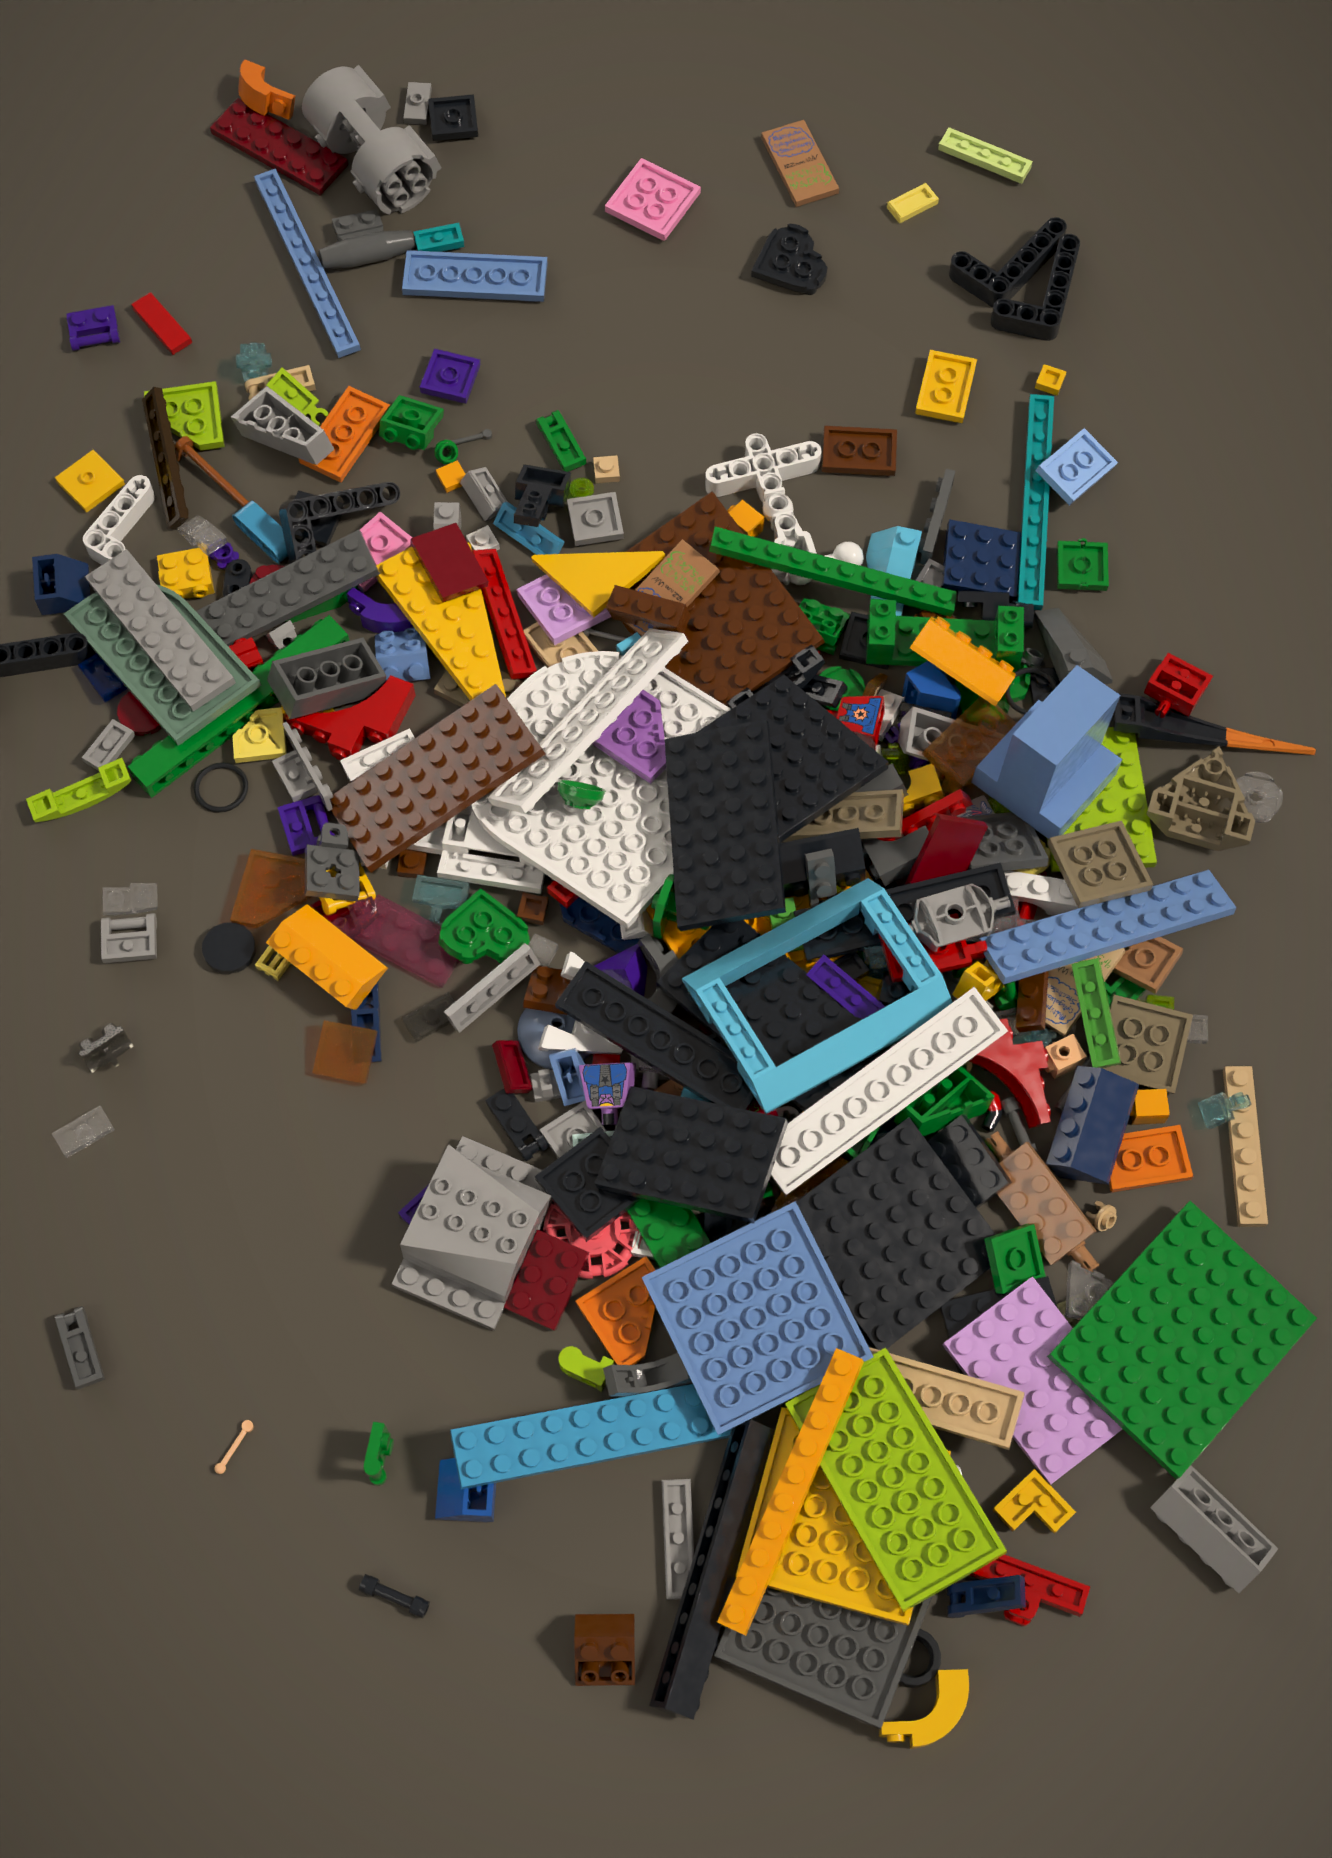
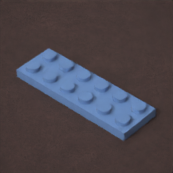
M407 250L402 292L403 295L544 302L548 261L547 257Z

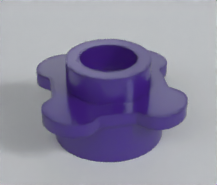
M229 542L217 544L209 553L210 558L217 562V566L220 569H225L231 561L239 559L238 552L233 551Z

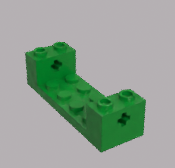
M871 599L867 620L866 664L920 666L928 660L910 649V646L930 617L896 616V600ZM998 606L995 621L943 618L950 624L949 628L955 633L959 631L965 633L972 639L970 643L977 648L980 645L984 646L993 653L991 657L999 663L1001 660H1004L1014 667V672L1019 670L1024 653V607Z

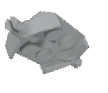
M968 884L917 899L913 921H911L909 926L920 941L933 952H937L938 947L985 933L987 937L990 936L994 913L997 910L1009 908L1010 900H1008V896L993 900L992 897L989 898L982 888L974 884ZM957 909L961 912L962 917L959 919L951 918L947 911Z

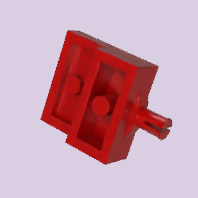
M1167 653L1148 681L1144 694L1160 702V705L1155 710L1156 716L1161 712L1160 718H1164L1169 708H1172L1189 717L1213 676Z

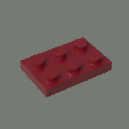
M537 1230L504 1308L552 1330H556L590 1252L541 1230Z

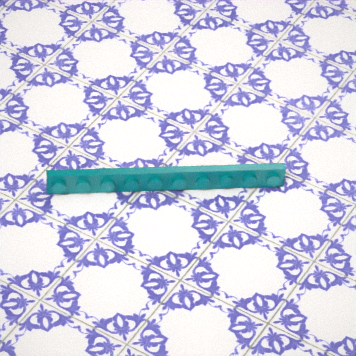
M1030 394L1017 601L1034 604V610H1042L1050 485L1035 470L1051 456L1054 396Z

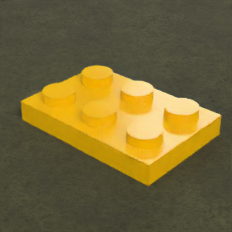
M930 350L915 414L963 423L977 359Z

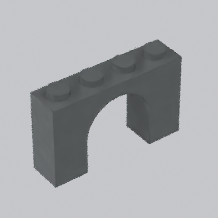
M893 764L888 765L886 771L855 791L903 789L904 797L908 796L906 788ZM926 825L894 841H882L877 838L861 839L863 856L865 859L870 857L873 864L869 868L875 880L881 878L886 887L910 874L929 833Z

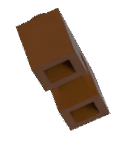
M614 585L606 606L612 619L636 625L637 621L640 620L652 624L658 630L685 633L691 617L684 603Z

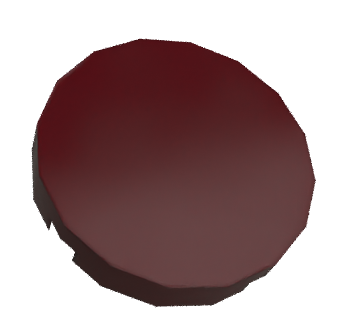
M130 691L121 698L117 707V716L120 723L133 730L136 736H145L144 734L149 733L154 734L162 728Z

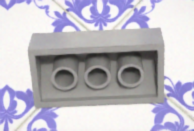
M1192 1466L1179 1479L1175 1480L1150 1507L1160 1521L1171 1527L1183 1543L1189 1545L1206 1565L1211 1566L1222 1577L1225 1584L1234 1588L1238 1593L1264 1569L1278 1550L1262 1532Z

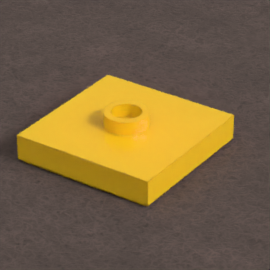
M94 450L55 477L56 482L86 513L125 485L124 480Z

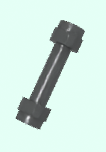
M1010 1097L1001 1101L1003 1114L1005 1117L1009 1116L1020 1146L1025 1142L1031 1144L1019 1114L1021 1107L1016 1097ZM1034 1143L1031 1144V1146L1034 1148V1150H1035V1151L1037 1152V1154H1038V1150H1037V1148H1036V1145H1035Z

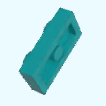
M459 223L413 231L417 251L442 252L465 247Z

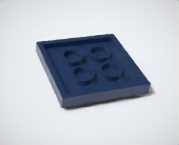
M949 519L946 530L944 571L941 588L954 591L1008 592L1009 601L1015 600L1017 597L1021 532Z

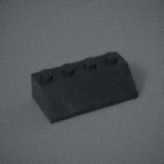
M859 828L780 843L785 898L791 896L802 897L808 894L805 854L832 849L835 862L836 888L842 886L852 887L864 881L865 863Z

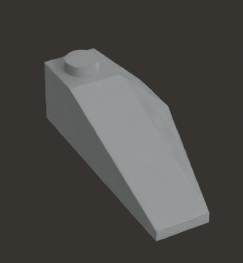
M913 706L901 719L898 743L904 754L926 761H982L1005 735Z

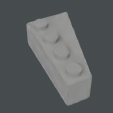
M268 386L231 416L243 437L315 465L320 463L334 450L322 428Z

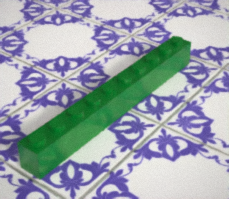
M330 615L316 621L311 629L295 637L291 644L275 652L271 659L264 664L258 665L252 673L261 683L259 688L179 746L169 735L163 740L154 743L149 751L134 758L128 766L132 778L153 798L232 738L238 729H242L250 721L249 717L256 710L270 709L279 702L267 681L272 661L350 641L349 635Z

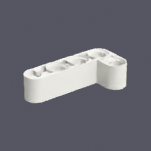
M137 475L131 478L84 534L83 542L92 560L103 565L126 550L121 542L122 539L155 500L151 483L146 476Z

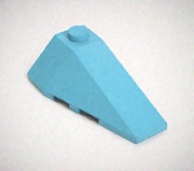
M896 526L872 533L866 553L867 567L911 579L922 531ZM871 596V598H870V600H871V599L886 600V599L879 598V597H875V596ZM896 602V616H902L904 604Z

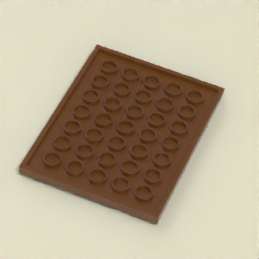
M712 491L626 552L663 551L667 556L683 539L719 569L718 575L687 607L691 614L684 633L688 642L683 646L680 653L667 663L665 668L728 708H731L727 701L747 687L751 692H754L793 665L791 657L811 644L816 649L825 642L770 568L709 552L715 526L744 534ZM651 570L648 574H646L642 579H640L629 589L636 590L637 587L650 575V573L653 570ZM622 622L631 636L636 633L627 624Z

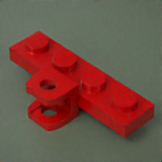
M959 789L902 819L901 837L877 839L882 841L898 840L925 825L928 831H930L937 814L957 816L964 813L966 808L973 805L970 796Z
M1007 1555L999 1557L969 1575L980 1580L1014 1575L1024 1577L1026 1608H1023V1610H1004V1618L1021 1626H1027L1038 1610L1040 1602L1081 1617L1090 1590L1088 1585Z

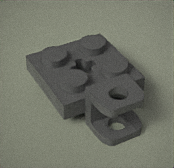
M325 823L321 834L318 836L316 846H306L305 896L358 901L359 854L356 850L347 849L348 831L345 825ZM335 830L339 835H331L330 831ZM333 869L338 874L335 877H331V874L326 872V870Z

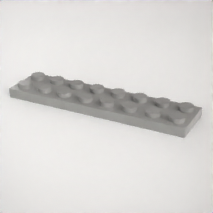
M127 549L85 576L90 586L193 712L236 683L229 671Z

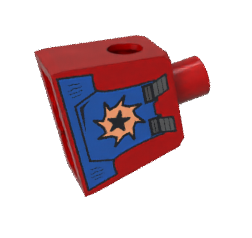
M884 696L843 697L838 711L827 710L876 751L885 714Z

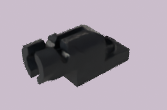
M957 591V601L962 602L963 607H977L978 602H982L981 620L995 621L998 606L1024 607V628H1033L1034 604H1026L1012 600V603H1009L1008 592Z

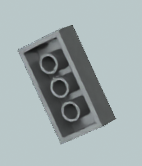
M359 638L272 661L267 681L289 719H294L369 698L384 685L386 674L365 639Z

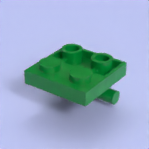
M804 598L799 607L825 642L816 650L834 655L837 648L835 643L848 625L850 614L840 608H832L820 604L817 600Z

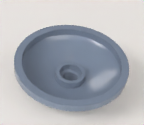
M525 1008L517 1028L521 1049L527 1058L536 1065L553 1070L549 1054L560 1051L538 1050L544 1028L547 1025L552 1026L554 1022H560L562 1025L558 1029L571 1034L575 1019L569 1015ZM578 1052L583 1061L590 1055L585 1052Z

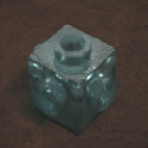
M265 343L240 344V354H236L237 369H241L244 381L268 375V370L272 367L271 353H267Z

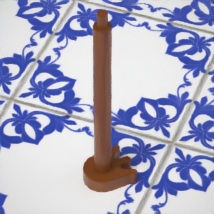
M183 436L176 442L175 454L177 461H180L182 455L184 457L188 455L241 507L249 503L194 450L193 441L188 436Z

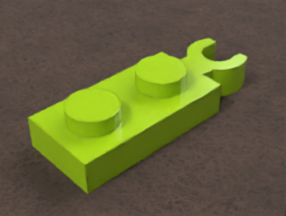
M283 367L267 383L266 386L305 416L309 415L311 421L319 427L321 424L316 420V416L319 414L325 417L328 416V412L325 409L316 407L319 400Z

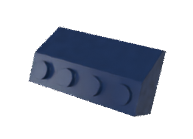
M1077 1066L1046 1162L1047 1166L1059 1178L1109 1184L1139 1085L1103 1068Z

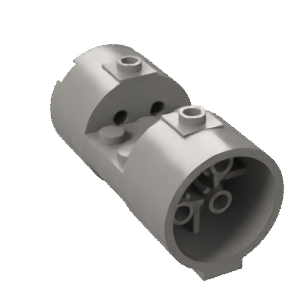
M359 65L354 69L345 66L333 68L319 76L310 85L303 98L302 112L306 120L318 133L315 138L323 148L327 146L332 153L348 154L357 151L352 163V170L350 171L355 178L352 183L360 193L365 192L382 212L390 214L393 211L404 213L414 208L431 191L429 185L432 179H436L437 171L442 168L436 156L410 125L405 129L390 127L381 130L385 121L386 111L391 107L384 94Z

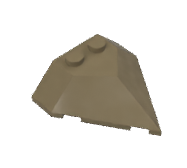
M1220 746L1214 749L1206 758H1201L1177 774L1169 783L1153 791L1147 815L1165 836L1214 851L1244 846L1250 843L1255 819L1252 813L1248 812L1244 804L1245 798L1230 767L1226 766L1222 758L1223 752Z

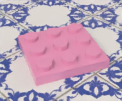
M641 158L606 203L605 212L665 241L699 196L701 187Z

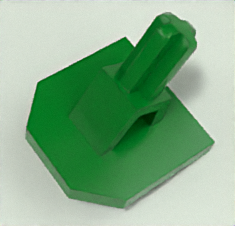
M669 874L665 879L660 894L655 893L651 908L655 909L653 933L654 937L662 939L668 920L677 923L674 875ZM710 926L702 927L700 929L708 930Z

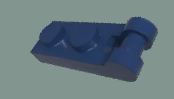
M1021 1575L954 1583L947 1587V1596L950 1597V1605L947 1606V1616L961 1618L971 1614L1026 1608L1025 1578ZM964 1595H966V1603H962Z

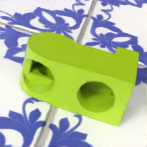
M574 1346L562 1349L559 1354V1365L563 1373L601 1392L603 1391L606 1384L603 1368L614 1365V1360L603 1356L599 1363L584 1356L581 1350Z

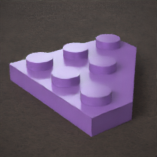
M642 690L634 698L632 704L627 706L617 716L616 721L611 723L601 733L600 738L592 743V745L650 784L666 769L665 738L660 700Z

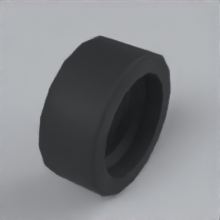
M922 1629L919 1630L916 1640L924 1644L928 1649L930 1662L927 1669L920 1675L910 1676L903 1673L899 1682L903 1687L917 1688L926 1685L936 1676L941 1665V1652L938 1643L931 1634Z

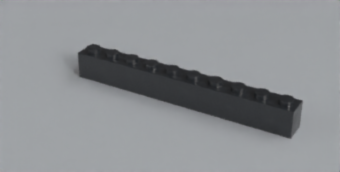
M749 1419L731 1429L649 1704L653 1708L676 1717L694 1720L695 1714L699 1709L703 1686L709 1675L710 1662L717 1648V1638L721 1628V1624L717 1623L734 1584L775 1430Z

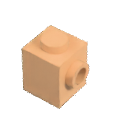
M1074 1034L1044 1048L1048 1054V1067L1045 1068V1071L1047 1073L1051 1072L1053 1078L1056 1079L1076 1069L1077 1066L1083 1065L1087 1056Z

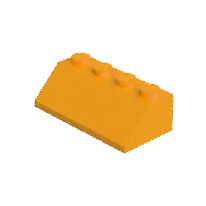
M939 616L936 619L931 617L910 646V649L996 706L1016 676V673L1013 672L1014 667L1004 660H1001L999 663L991 657L993 653L984 646L980 645L977 648L970 643L972 639L961 631L955 633L949 628L950 624Z
M308 904L283 920L266 942L345 1007L353 1010L360 1006L388 969V967Z

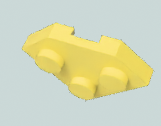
M281 707L256 710L249 717L250 721L242 729H238L232 736L234 760L236 763L275 759L287 754L285 731L282 725L284 717Z

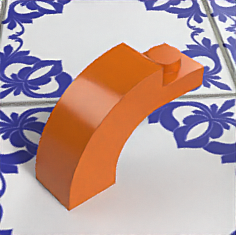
M244 60L240 67L238 86L239 96L242 101L261 115L265 116L270 112L290 120L293 117L295 95L267 84L264 81L265 67Z

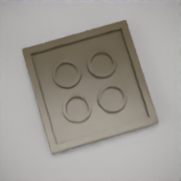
M1122 820L1049 838L1048 846L1078 908L1150 891L1153 887L1151 878Z
M1112 995L1110 1012L1121 1064L1103 1069L1136 1082L1139 1086L1150 1089H1166L1167 1093L1175 1094L1193 1015Z

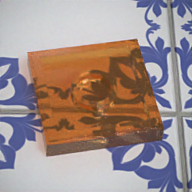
M324 1020L312 1073L367 1084L378 1031Z

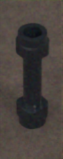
M367 1574L364 1575L359 1591L371 1597L375 1594L410 1609L409 1613L422 1619L425 1617L430 1601L417 1595L415 1598L380 1584L378 1578Z

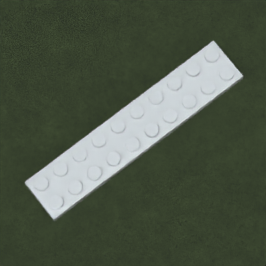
M649 628L539 743L545 755L495 789L488 797L492 806L524 814L533 809L535 803L545 793L550 791L552 785L562 775L567 773L569 767L578 758L583 756L585 750L600 738L601 733L611 723L616 721L617 716L627 706L632 704L634 698L643 689L648 687L650 681L664 670L667 663L674 656L680 653L683 646L688 642L685 634Z
M973 987L789 1122L770 1176L786 1196L1007 1033L1008 1030L976 988Z

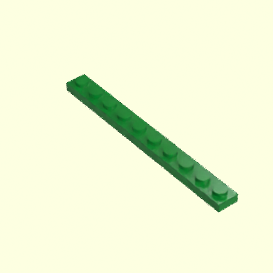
M716 526L713 530L709 552L886 600H896L897 603L949 617L954 612L956 591Z

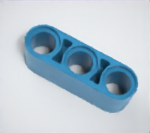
M250 501L232 515L235 524L273 561L279 564L288 557L282 527L257 503Z

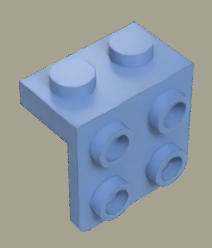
M414 627L402 632L383 631L375 635L376 659L386 674L385 682L390 675L407 682L430 679L426 642Z

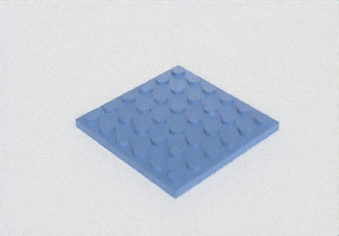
M796 1201L756 1220L755 1223H750L642 1277L718 1435L821 1384L836 1348L859 1357L864 1362L873 1358Z

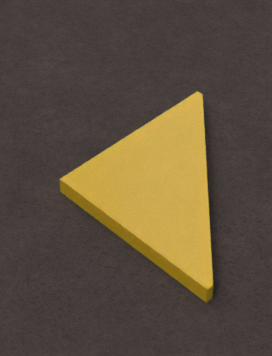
M663 551L533 555L531 559L536 566L591 616L595 617L606 608L614 585L631 588L659 565L666 555Z

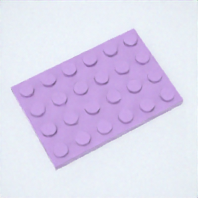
M1032 1276L942 1345L965 1375L1025 1392L1013 1439L1041 1476L1051 1485L1121 1431L1122 1428L1047 1357L1072 1330V1327Z

